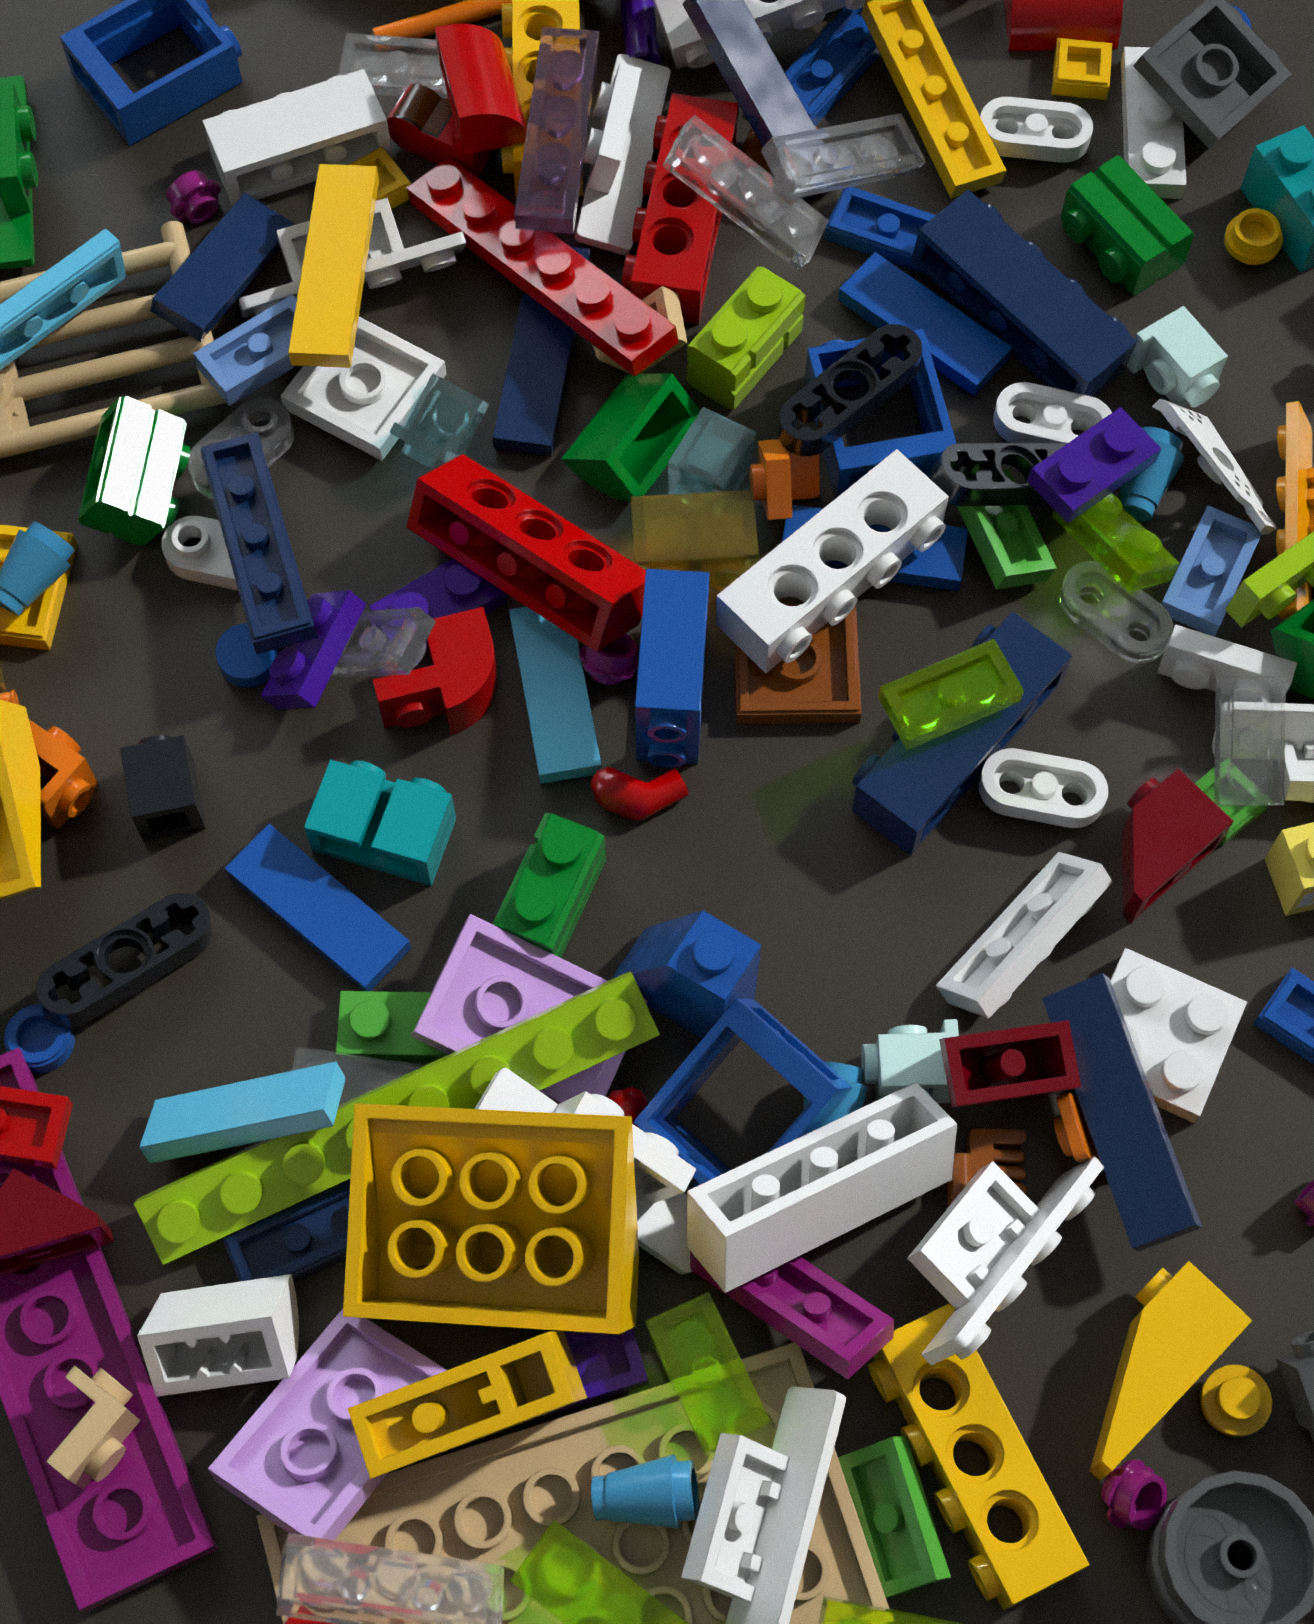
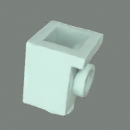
M1185 306L1136 334L1135 340L1137 343L1127 367L1133 374L1143 369L1146 372L1150 385L1156 392L1166 395L1172 403L1182 407L1189 404L1191 407H1198L1217 392L1220 387L1219 378L1228 355Z
M957 1019L944 1020L939 1033H927V1028L920 1025H901L889 1029L888 1034H878L876 1044H862L861 1066L864 1069L863 1083L875 1084L876 1101L917 1082L936 1103H951L939 1040L959 1036Z

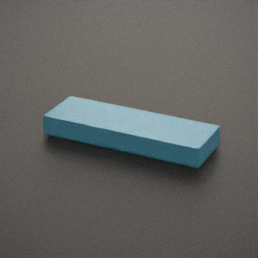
M106 228L0 304V370L125 279L126 273L120 241Z
M527 606L509 609L540 784L594 775L598 770L602 769L582 661L579 659L578 640Z
M335 1061L156 1099L139 1148L149 1163H157L334 1126L346 1078Z

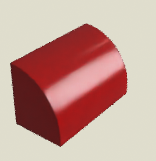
M1003 0L1008 51L1055 50L1057 38L1112 43V49H1118L1122 27L1123 0Z
M459 23L434 27L439 67L463 155L530 142V135L506 51L500 38L487 28L474 24Z

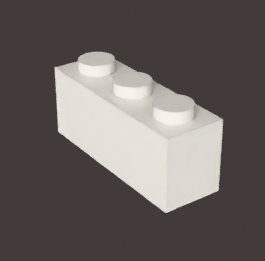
M364 69L346 75L334 76L327 81L293 92L281 93L274 98L243 108L228 110L218 116L202 120L212 159L232 207L244 193L259 200L317 180L319 164L349 165L380 147H383L390 157L392 156L387 119Z

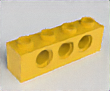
M512 0V3H502L503 38H512V48H505L531 140L530 142L502 147L503 174H514L515 197L583 196L580 0Z
M949 1303L894 1330L893 1339L874 1355L875 1361L869 1363L868 1368L874 1384L884 1401L888 1403L895 1399L908 1425L901 1428V1434L908 1438L915 1463L919 1467L929 1464L941 1488L940 1491L934 1493V1499L946 1525L952 1533L960 1530L963 1531L975 1557L968 1560V1566L976 1585L987 1601L996 1597L1001 1608L1005 1611L1075 1575L1090 1564L977 1350L965 1359L961 1360L954 1354L932 1366L921 1355L955 1311V1308ZM927 1378H940L946 1381L955 1393V1406L948 1410H935L929 1407L920 1395V1382ZM963 1441H971L980 1445L988 1457L989 1466L987 1473L981 1476H970L963 1473L957 1467L953 1458L954 1445ZM1005 1506L1017 1513L1023 1528L1022 1536L1018 1542L1005 1543L992 1535L987 1523L990 1508Z

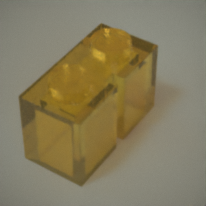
M753 490L631 497L633 561L643 569L710 572L709 586L717 590H724L758 562L759 552Z

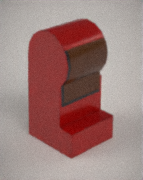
M410 84L407 86L386 118L389 137L401 148L436 164H439L447 157H451L477 178L495 149L463 155L448 98H441L435 91L424 85Z

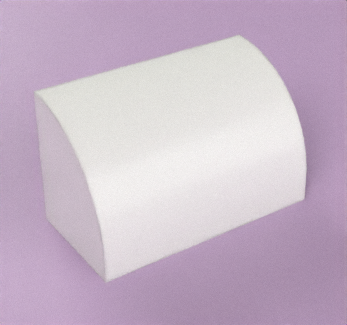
M292 1274L161 1293L137 1335L156 1396L290 1378L296 1362L299 1342L298 1306Z

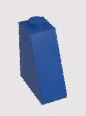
M702 910L646 927L611 979L631 971L643 998L648 1001L647 1006L703 1039L736 998H755L761 944Z

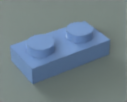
M293 294L193 353L197 368L229 406L295 367L291 365L288 354L297 302Z
M1207 505L1158 613L1215 637L1227 612L1225 608L1234 596L1262 535L1254 524Z

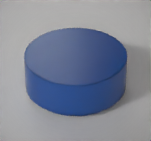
M247 623L238 624L226 630L219 638L215 650L216 660L224 678L233 685L244 688L257 687L268 682L271 664L280 653L279 649L256 654Z
M34 1004L19 1010L9 1020L4 1032V1045L7 1052L19 1047L32 1073L43 1074L58 1069L69 1059L75 1045V1034L73 1028H61L51 1024L42 1014L40 1004Z

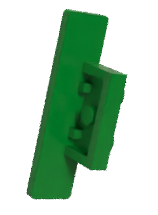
M21 75L0 77V270L31 267L35 264L32 188L38 187V172L34 155L30 152V141H36V126L30 105L28 106L27 84L25 78Z

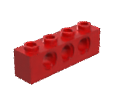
M672 93L667 116L658 115L656 119L653 150H659L657 162L647 161L643 195L649 196L647 208L637 207L632 242L639 243L636 255H626L622 274V286L630 290L640 300H643L661 286L678 293L683 322L699 325L737 144L739 104Z
M464 454L417 478L406 526L413 533L597 653L640 624L643 613L646 570Z

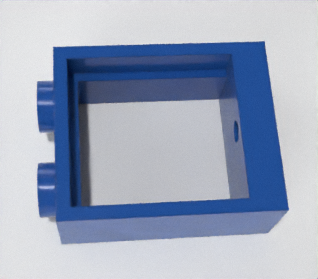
M124 0L59 36L71 74L129 146L243 82L237 58L242 56L239 42L228 26L223 25L219 27L214 22L205 0ZM180 27L203 55L133 93L112 68L111 64Z
M924 329L913 330L922 342V355L918 373L909 382L923 434L851 447H844L842 437H840L823 451L835 499L896 449L929 478L930 470L948 446L957 444ZM864 339L847 342L844 340H831L818 347L808 348L804 377L805 386ZM884 350L882 364L894 356L904 361L905 353L899 351L892 355ZM880 367L875 370L878 377L880 373ZM843 380L838 382L834 388L861 383L855 380ZM822 402L820 413H822L825 410V407ZM818 416L814 419V420H815V424H816V428H817Z
M646 569L635 702L636 760L648 761L656 767L678 768L685 763L698 764L710 572Z
M736 998L634 1120V1123L645 1133L649 1132L660 1135L673 1143L679 1151L678 1156L696 1169L693 1175L696 1182L692 1188L731 1169L680 1123L676 1117L741 1039L810 1101L768 1152L818 1129L853 1088L755 999Z

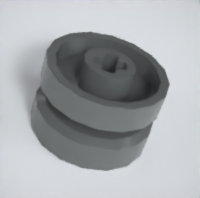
M1234 1470L1202 1479L1164 1508L1148 1535L1145 1569L1155 1600L1174 1624H1296L1311 1611L1314 1605V1516L1292 1490L1266 1475ZM1229 1547L1234 1548L1241 1558L1234 1565L1241 1570L1234 1568L1230 1564L1227 1557Z

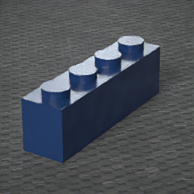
M968 189L919 228L911 262L981 326L1012 346L1011 353L1046 386L1095 397L1125 371L1137 343L1129 334L1126 326L1119 319L1108 316L1087 297L1085 290L1077 281L1066 278L1047 261L1043 252L1036 244L1024 240L1007 225L995 207L988 203H983Z
M1013 611L998 628L989 624L981 631L968 651L971 658L959 671L954 667H950L940 677L930 693V697L934 700L921 714L915 710L910 711L895 729L891 738L895 743L882 758L876 753L872 754L862 764L852 780V784L856 786L852 811L910 856L980 778L987 759L1010 744L1064 681L1072 654Z

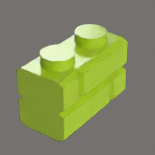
M757 266L688 345L687 361L689 364L687 365V381L691 386L725 408L735 410L783 354V348H788L802 332L804 318L802 313L805 308L806 296L800 289L765 267Z

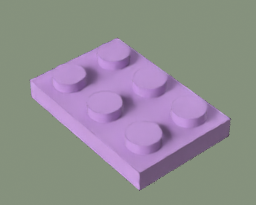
M470 914L460 931L411 1037L449 1055L607 982V980ZM625 1051L544 1088L540 1092L557 1104L585 1091L590 1094H599L606 1097Z
M342 1309L295 1364L290 1378L283 1379L209 1466L208 1470L214 1481L322 1556L388 1474L370 1479L347 1408L447 1370L368 1319L343 1317Z

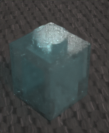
M702 407L668 461V493L674 495L681 504L692 510L701 511L704 509L721 517L749 472L750 464H754L756 431Z

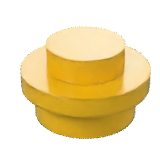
M1260 208L1247 209L1234 217L1227 225L1224 234V244L1230 255L1238 261L1250 265H1260L1271 261L1277 256L1283 243V234L1278 219L1269 211Z
M1226 1365L1215 1370L1205 1380L1200 1393V1404L1205 1418L1217 1431L1232 1437H1244L1255 1433L1268 1421L1272 1411V1396L1267 1383L1257 1372L1242 1365Z

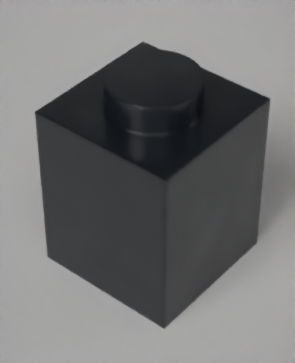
M153 735L141 739L137 745L120 748L130 815L143 841L206 829L195 763L184 735L177 737Z

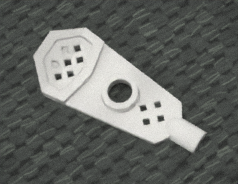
M1159 399L1152 407L1164 415L1174 430L1187 436L1201 454L1197 461L1202 470L1214 482L1218 484L1224 483L1234 498L1244 506L1246 513L1262 535L1276 530L1277 527L1262 507L1263 501L1209 418L1175 403Z

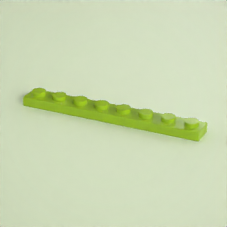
M629 971L339 1105L334 1126L258 1142L139 1197L134 1202V1206L164 1265L350 1179L355 1103L475 1109L495 1073L503 1068L509 1069L540 1091L655 1038L660 1033L634 976Z

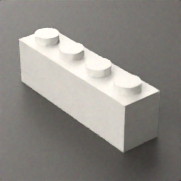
M917 1082L908 1085L688 1190L687 1247L724 1293L952 1180L957 1123Z

